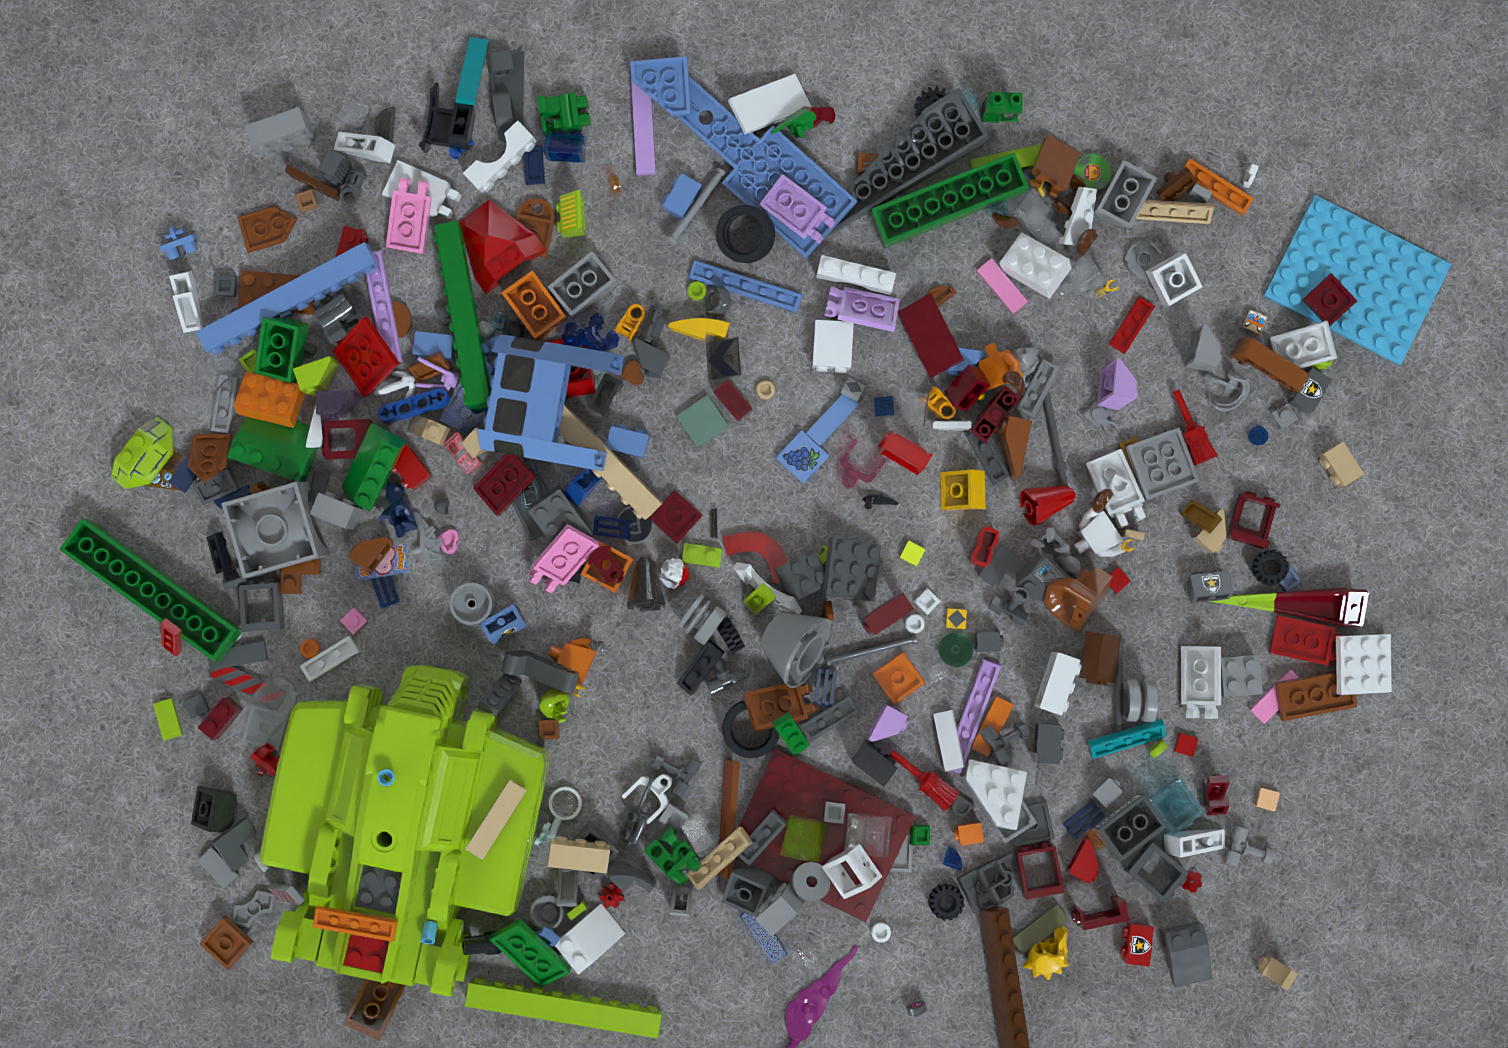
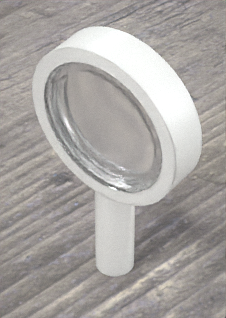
M560 787L550 796L549 809L555 816L549 833L553 836L556 835L562 820L574 818L581 810L582 799L575 789Z

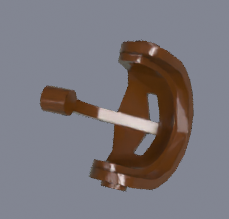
M1072 175L1070 192L1065 199L1059 195L1056 198L1053 197L1055 201L1052 203V207L1057 212L1072 215L1071 206L1078 187L1087 188L1083 179L1078 175ZM1045 183L1043 189L1050 193L1053 185Z

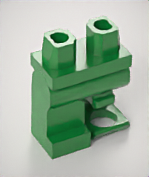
M575 92L553 97L537 96L544 137L550 138L553 134L558 133L559 130L563 134L575 131L581 132L582 127L591 125L590 114L579 113V109L589 108L587 96H576ZM560 117L558 120L553 119V123L546 120L550 118Z
M988 92L982 104V123H999L1000 115L1002 122H1018V114L1023 112V93ZM1004 114H1015V117L1008 119Z
M671 825L659 839L663 842H668L673 847L672 852L670 853L658 839H655L644 852L669 879L676 881L682 886L689 879L683 871L689 867L695 873L702 867V864L698 859L699 856L685 840L680 841L675 836L676 829Z

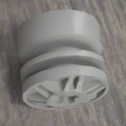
M701 594L684 611L678 627L682 629L686 623L690 624L686 633H690L695 628L697 632L694 639L705 645L728 613L718 606L709 611L708 608L711 601L708 600L702 606L701 603L705 596Z

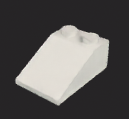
M601 903L565 932L555 946L579 975L626 933Z

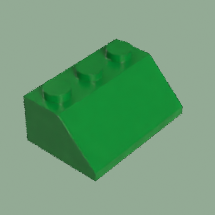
M263 317L255 374L289 383L296 381L293 368L303 364L308 324L292 319Z

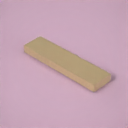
M1145 200L1136 219L1210 224L1214 205Z
M510 779L465 850L483 860L527 789Z
M738 827L701 860L702 867L694 873L690 870L687 873V876L697 890L705 886L753 843L743 827Z

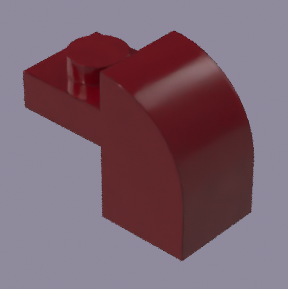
M1214 774L1209 776L1208 779H1203L1204 806L1207 816L1225 815L1230 806L1226 792L1230 783L1228 775Z

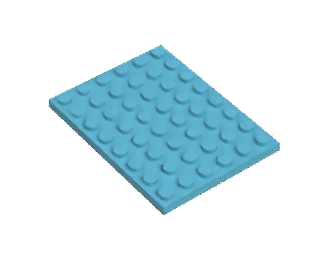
M1315 195L1263 296L1315 323H1321L1322 321L1302 299L1332 273L1354 296L1357 302L1329 327L1330 331L1397 365H1401L1452 264Z

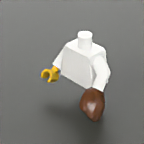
M1111 489L1100 491L1093 500L1092 508L1083 515L1079 524L1080 531L1077 532L1082 540L1073 545L1079 554L1089 549L1092 555L1114 557L1136 548V546L1133 548L1128 547L1127 543L1133 539L1124 541L1103 511L1114 494Z

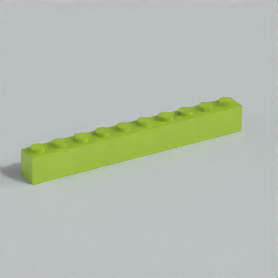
M475 977L468 984L465 1007L657 1039L659 1036L663 1011H660L656 1006L642 1008L637 1003L623 1005L620 1004L621 1001L614 999L605 1002L596 996H590V999L582 998V995L578 993H571L569 996L563 995V992L560 990L545 992L544 988L532 987V989L524 988L525 985L523 984L509 986L505 985L506 982L495 980L494 983L486 982V979L482 977Z

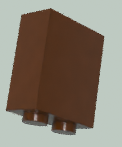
M1086 631L1079 678L1086 679V683L1107 686V682L1115 683L1121 637Z

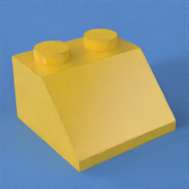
M959 470L940 472L941 510L986 509L985 471Z

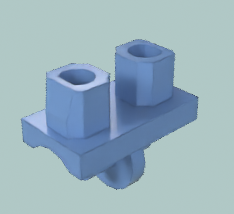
M170 226V233L165 234L166 240L173 238L174 241L159 246L161 252L165 251L168 258L172 260L181 256L177 248L179 245L183 244L187 254L198 250L195 242L197 236L196 233L180 238V235L185 234L184 229L177 230L175 226Z

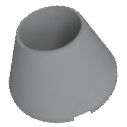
M782 612L767 626L761 639V648L784 683L790 688H796L803 684L812 675L810 671L815 663L820 665L834 634V627L831 626L833 622L831 620Z

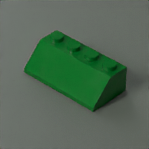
M371 423L341 486L349 499L355 502L354 504L369 512L377 504L407 442Z

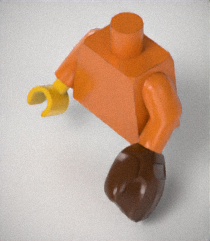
M995 342L984 346L988 357L979 361V369L983 371L990 383V387L986 391L1009 383L1021 395H1024L1025 383L1022 378L1024 377L1023 373L1020 370V361L1012 355L1010 350L999 353ZM983 393L978 399L983 400L985 398V393Z

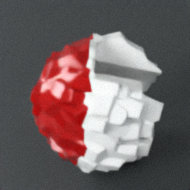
M667 559L662 564L663 567L660 569L662 572L659 575V579L667 588L674 589L684 586L686 581L690 579L688 567L681 559Z

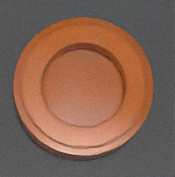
M306 639L300 645V652L306 658H313L319 654L320 645L314 639Z

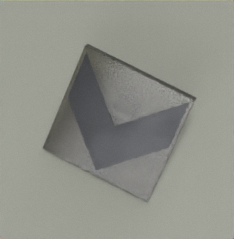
M738 337L706 343L708 380L741 375Z

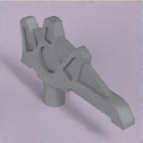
M414 512L420 535V545L412 548V552L414 555L423 553L425 563L429 566L435 560L443 559V555L439 554L440 546L444 544V540L437 538L434 533L436 528L434 526L430 527L423 519L421 513Z

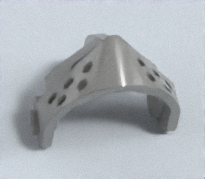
M1230 371L1227 377L1231 379L1230 381L1213 377L1210 374L1205 375L1204 380L1209 384L1216 382L1226 386L1223 394L1211 403L1215 409L1230 411L1238 407L1248 396L1250 384L1237 372ZM1239 391L1235 396L1230 397L1233 392Z

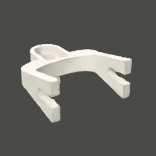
M661 774L652 782L650 789L659 798L661 807L647 820V824L653 821L669 804V799L664 793L672 785V778L668 774ZM642 776L622 797L625 799L640 784L647 786L649 777ZM663 778L668 781L667 784H662Z

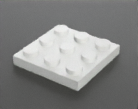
M1391 634L1336 636L1337 694L1392 692Z

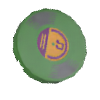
M1089 154L1077 161L1073 175L1080 176L1087 188L1097 189L1098 192L1110 181L1111 168L1107 160L1102 156Z

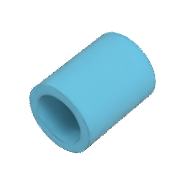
M432 921L423 923L420 940L422 943H435L438 924Z

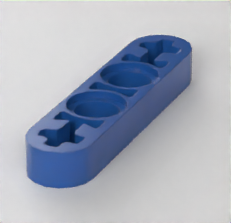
M437 388L383 405L378 411V417L386 424L398 422L443 408L450 403L451 396L443 388ZM442 394L444 397H442V401H439L438 399ZM422 399H427V405L420 408L419 402ZM408 404L410 406L409 411L402 413L401 408ZM387 411H390L391 413H389L388 418H386L384 415H387Z

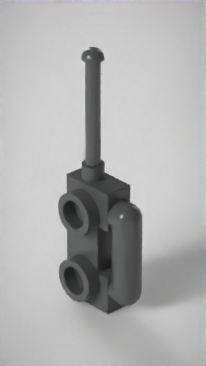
M652 777L649 778L639 805L632 807L627 813L626 824L620 830V838L627 845L638 844L646 826L647 820L645 818L647 814L642 811L652 782H654Z

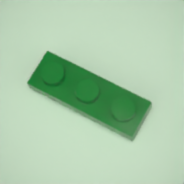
M789 712L772 722L793 755L804 751L805 748L810 746Z

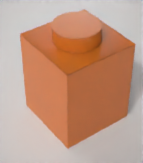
M980 821L956 824L957 829L953 830L955 841H959L961 846L984 842Z

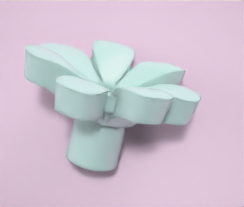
M549 822L544 824L542 833L536 838L534 844L538 845L544 840L551 843V838H555V836L549 833L551 825Z

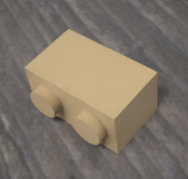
M1344 442L1337 443L1319 454V462L1324 469L1329 471L1331 474L1330 480L1335 486L1344 487L1364 475Z

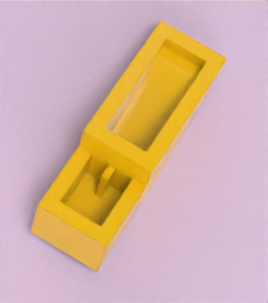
M707 318L679 320L668 325L669 330L702 341L706 340L707 334L725 340L730 327L728 322Z

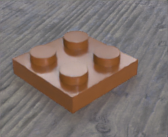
M225 915L201 941L200 945L228 971L254 941Z

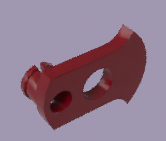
M601 546L594 550L588 559V565H594L608 584L620 583L623 580L624 571L611 555V546ZM605 560H610L612 563L609 570H603L602 563Z

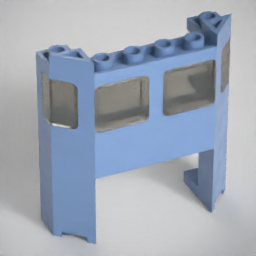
M500 334L491 350L498 353V357L494 360L495 374L491 378L490 383L492 391L487 399V406L489 408L487 415L484 417L485 430L477 429L480 449L604 471L607 452L558 443L571 366L621 375L624 356Z

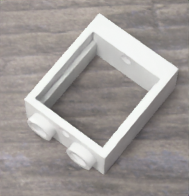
M860 844L832 857L822 866L844 899L872 887L882 878V875ZM847 861L861 881L860 884H854L841 865L842 862Z

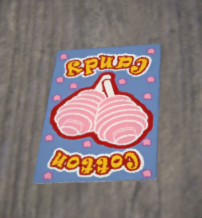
M406 544L393 546L371 575L355 565L356 581L407 573Z

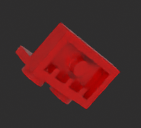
M344 226L335 257L363 242L368 244L369 236L367 232L361 228L355 229Z

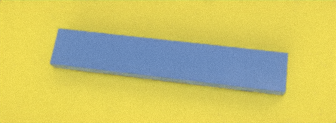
M694 260L688 279L713 287L724 286L729 292L797 313L802 298L800 293Z

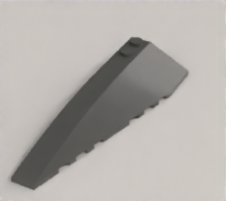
M960 88L955 89L925 108L921 115L853 182L846 191L857 200V203L828 236L870 213L872 208L885 204L989 141V135Z

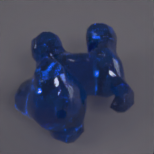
M597 312L589 318V327L582 329L575 322H568L562 334L563 345L574 347L585 345L588 349L604 352L617 347L619 337L614 330L609 331L605 338L600 337L598 332L603 328L601 325L604 323V320Z

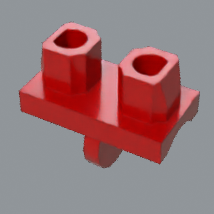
M269 743L257 749L250 756L256 762L255 766L260 769L258 772L260 777L265 773L270 777L272 775L276 776L280 755L277 758L271 755L274 747Z

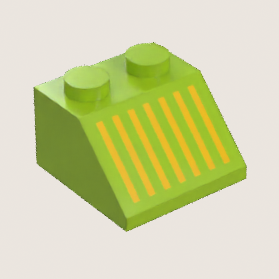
M581 190L559 196L560 202L556 203L557 214H560V221H557L558 232H561L563 238L585 237V209Z

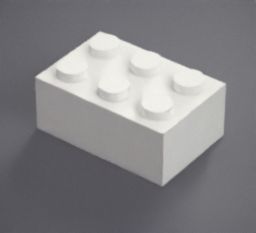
M1022 232L1000 261V266L1004 273L1049 299L1072 269L1068 258Z
M1051 652L1034 703L1035 707L1061 716L1063 712L1066 713L1069 706L1068 696L1073 693L1075 683H1073L1075 675L1078 676L1081 670L1080 659L1059 652Z

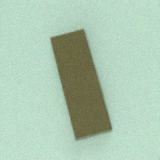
M1056 903L1015 934L1013 942L1022 955H1024L1033 945L1045 939L1069 919Z

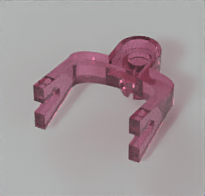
M854 439L840 460L841 465L847 470L841 479L842 485L847 489L853 488L859 479L864 482H872L886 462V459L883 458L872 475L863 474L849 464L847 456L858 442L856 439ZM846 478H852L853 483L847 485L845 482Z

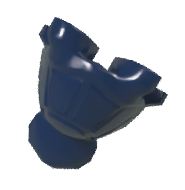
M389 482L386 485V497L391 505L381 513L378 520L382 522L384 519H388L390 524L396 528V536L402 538L406 532L418 528V525L415 521L414 511L405 499L402 498L404 493L402 485Z

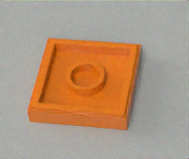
M901 652L872 673L893 705L925 684L904 652Z

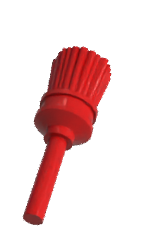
M1180 389L1172 392L1186 423V431L1182 436L1186 441V445H1188L1193 465L1196 466L1218 457L1207 438L1209 435L1205 430V426L1197 425L1193 421Z
M894 749L889 754L890 757L917 778L919 782L918 790L925 793V796H929L943 812L958 797L960 791L942 781V777L935 774L934 771L929 773L921 772Z

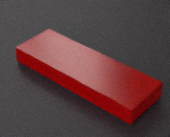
M1139 296L1108 345L1125 354L1155 306Z
M165 618L161 622L162 647L177 657L182 652L181 629Z

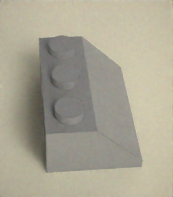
M1123 160L1118 165L1094 210L1093 216L1108 224L1130 229L1157 178Z

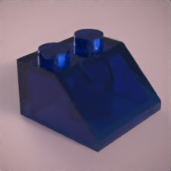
M552 132V134H547L543 146V152L547 161L585 163V136H582L581 133L563 135L562 132Z

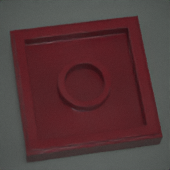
M1332 273L1302 299L1322 322L1328 321L1329 327L1357 302L1354 296Z
M674 490L649 517V520L678 544L703 515Z

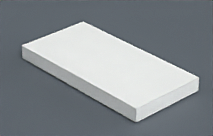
M796 74L728 100L745 135L782 121L804 106L811 107Z

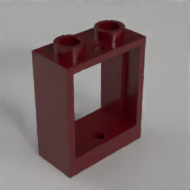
M900 593L862 619L864 621L862 626L868 634L876 635L914 610L904 593Z
M1049 841L1040 842L1037 847L1031 848L1030 845H1024L1015 851L1023 897L1026 900L1065 893L1057 850L1054 844H1050ZM1049 851L1055 883L1028 888L1022 856Z

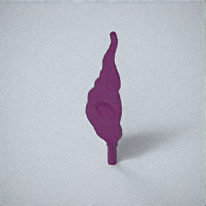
M854 945L851 953L835 963L830 971L820 980L813 982L810 988L802 989L797 997L788 1004L786 1008L787 1032L791 1039L786 1048H796L801 1041L808 1038L812 1026L822 1016L829 997L835 993L839 985L842 969L855 956L858 948L857 945Z

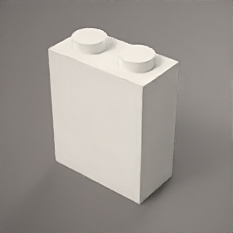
M815 320L812 368H816L818 372H827L828 369H835L837 373H847V370L851 369L854 323Z

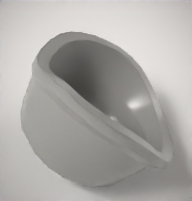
M554 896L540 897L534 901L530 908L531 921L540 929L546 927L553 930L562 921L563 906H557V898Z

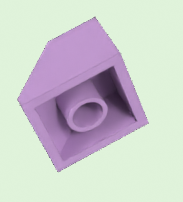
M1119 358L1101 369L1097 406L1120 410L1137 397V381Z
M884 703L866 738L873 742L899 734L900 730L904 731L909 721L906 719L908 716Z

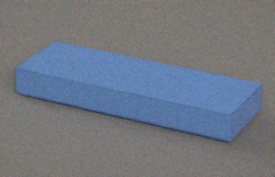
M842 394L806 432V435L820 447L859 404Z

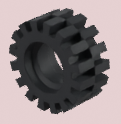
M1275 549L1262 551L1252 563L1253 576H1256V580L1258 582L1261 581L1264 585L1272 586L1273 584H1279L1289 572V561L1286 560V556L1282 555V552H1276ZM1268 560L1276 562L1278 571L1272 575L1267 574L1263 570L1264 562Z
M728 617L724 618L717 627V630L731 653L734 654L744 648L745 644Z
M947 883L939 884L929 894V907L937 918L945 921L949 919L950 921L954 917H959L958 914L963 912L962 908L965 905L964 897L954 885ZM945 894L951 895L954 899L953 906L949 909H943L939 905L940 897Z

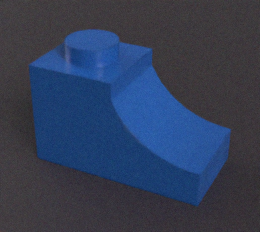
M584 468L571 480L565 494L579 506L601 482L603 477L599 478L592 472V469Z

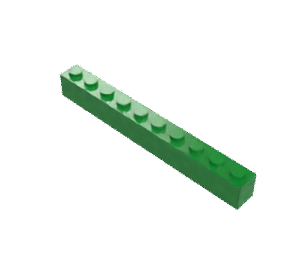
M458 221L435 225L436 232L433 233V237L439 247L436 253L439 262L441 261L442 264L440 275L445 280L443 292L445 297H448L449 302L446 304V309L452 319L449 325L451 332L455 336L453 347L458 352L456 364L458 369H461L462 376H459V381L465 391V394L462 395L465 406L467 405L473 411L488 407L487 399L491 395V386L462 230Z

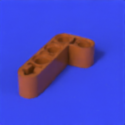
M1250 337L1239 339L1229 355L1231 359L1238 360L1237 363L1251 365L1296 393H1300L1309 378L1307 372Z

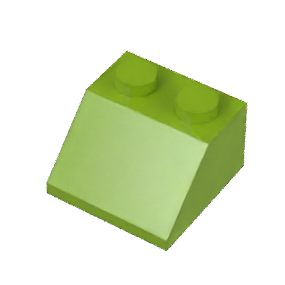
M328 356L293 368L300 391L312 395V397L324 394L323 391L329 388L340 366L339 362Z

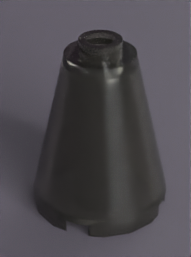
M642 557L635 564L627 599V609L634 610V607H638L640 611L661 610V607L665 608V600L656 564L650 557Z

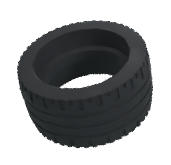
M738 205L730 208L720 217L716 227V242L721 252L729 259L739 263H753L764 258L772 249L775 241V227L771 218L762 209L751 205ZM742 215H750L756 218L761 223L763 229V239L760 246L750 253H741L735 250L728 238L732 222Z
M745 700L733 705L725 715L722 725L724 741L732 752L741 757H762L775 747L780 735L775 727H771L768 739L758 747L749 748L738 743L733 736V721L738 714L747 710Z

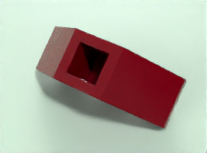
M1005 386L983 408L970 432L986 444L1021 397Z

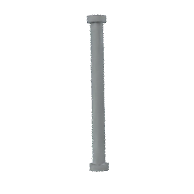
M721 168L715 170L716 174L673 233L667 236L665 240L670 245H676V240L721 178H725L727 174Z

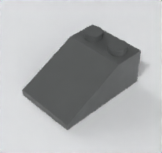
M1197 921L1161 930L1175 988L1213 979L1209 944L1202 923Z

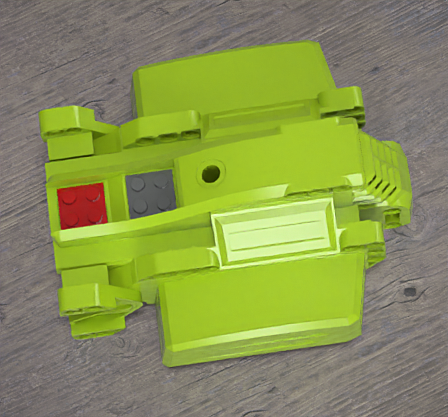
M428 664L407 666L398 689L387 704H384L383 691L379 687L365 684L353 685L348 700H309L298 702L290 713L266 819L260 859L263 865L309 874V883L303 894L304 901L297 906L296 911H284L276 929L271 959L293 963L297 958L316 961V966L332 969L337 975L339 973L378 981L381 984L389 981L414 986L415 983L431 986L430 993L451 997L455 981L464 982L471 955H464L462 950V938L471 935L464 934L463 920L456 919L460 906L504 916H513L519 910L550 766L549 751L498 728V714L494 717L493 713L476 709L472 711L470 720L463 721L464 714L462 712L463 707H466L467 689H470L471 677L457 670ZM389 769L394 773L395 780L392 785L382 786L378 782L377 777L380 771ZM383 774V775L381 776V777H383L388 783L392 780V779L388 778V777L386 776V774ZM511 779L527 789V791L482 860L465 850V848ZM316 906L398 920L395 940L391 942L314 928L312 926ZM426 921L438 924L434 944H424L420 941L423 923Z

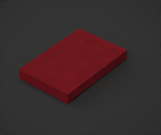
M510 448L509 450L512 452H516L513 448ZM505 454L473 489L494 514L500 516L536 479L537 475L521 456Z

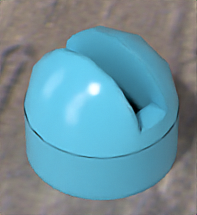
M384 769L379 772L377 779L382 786H390L395 780V775L391 770ZM383 774H386V776L392 780L388 783L381 776Z

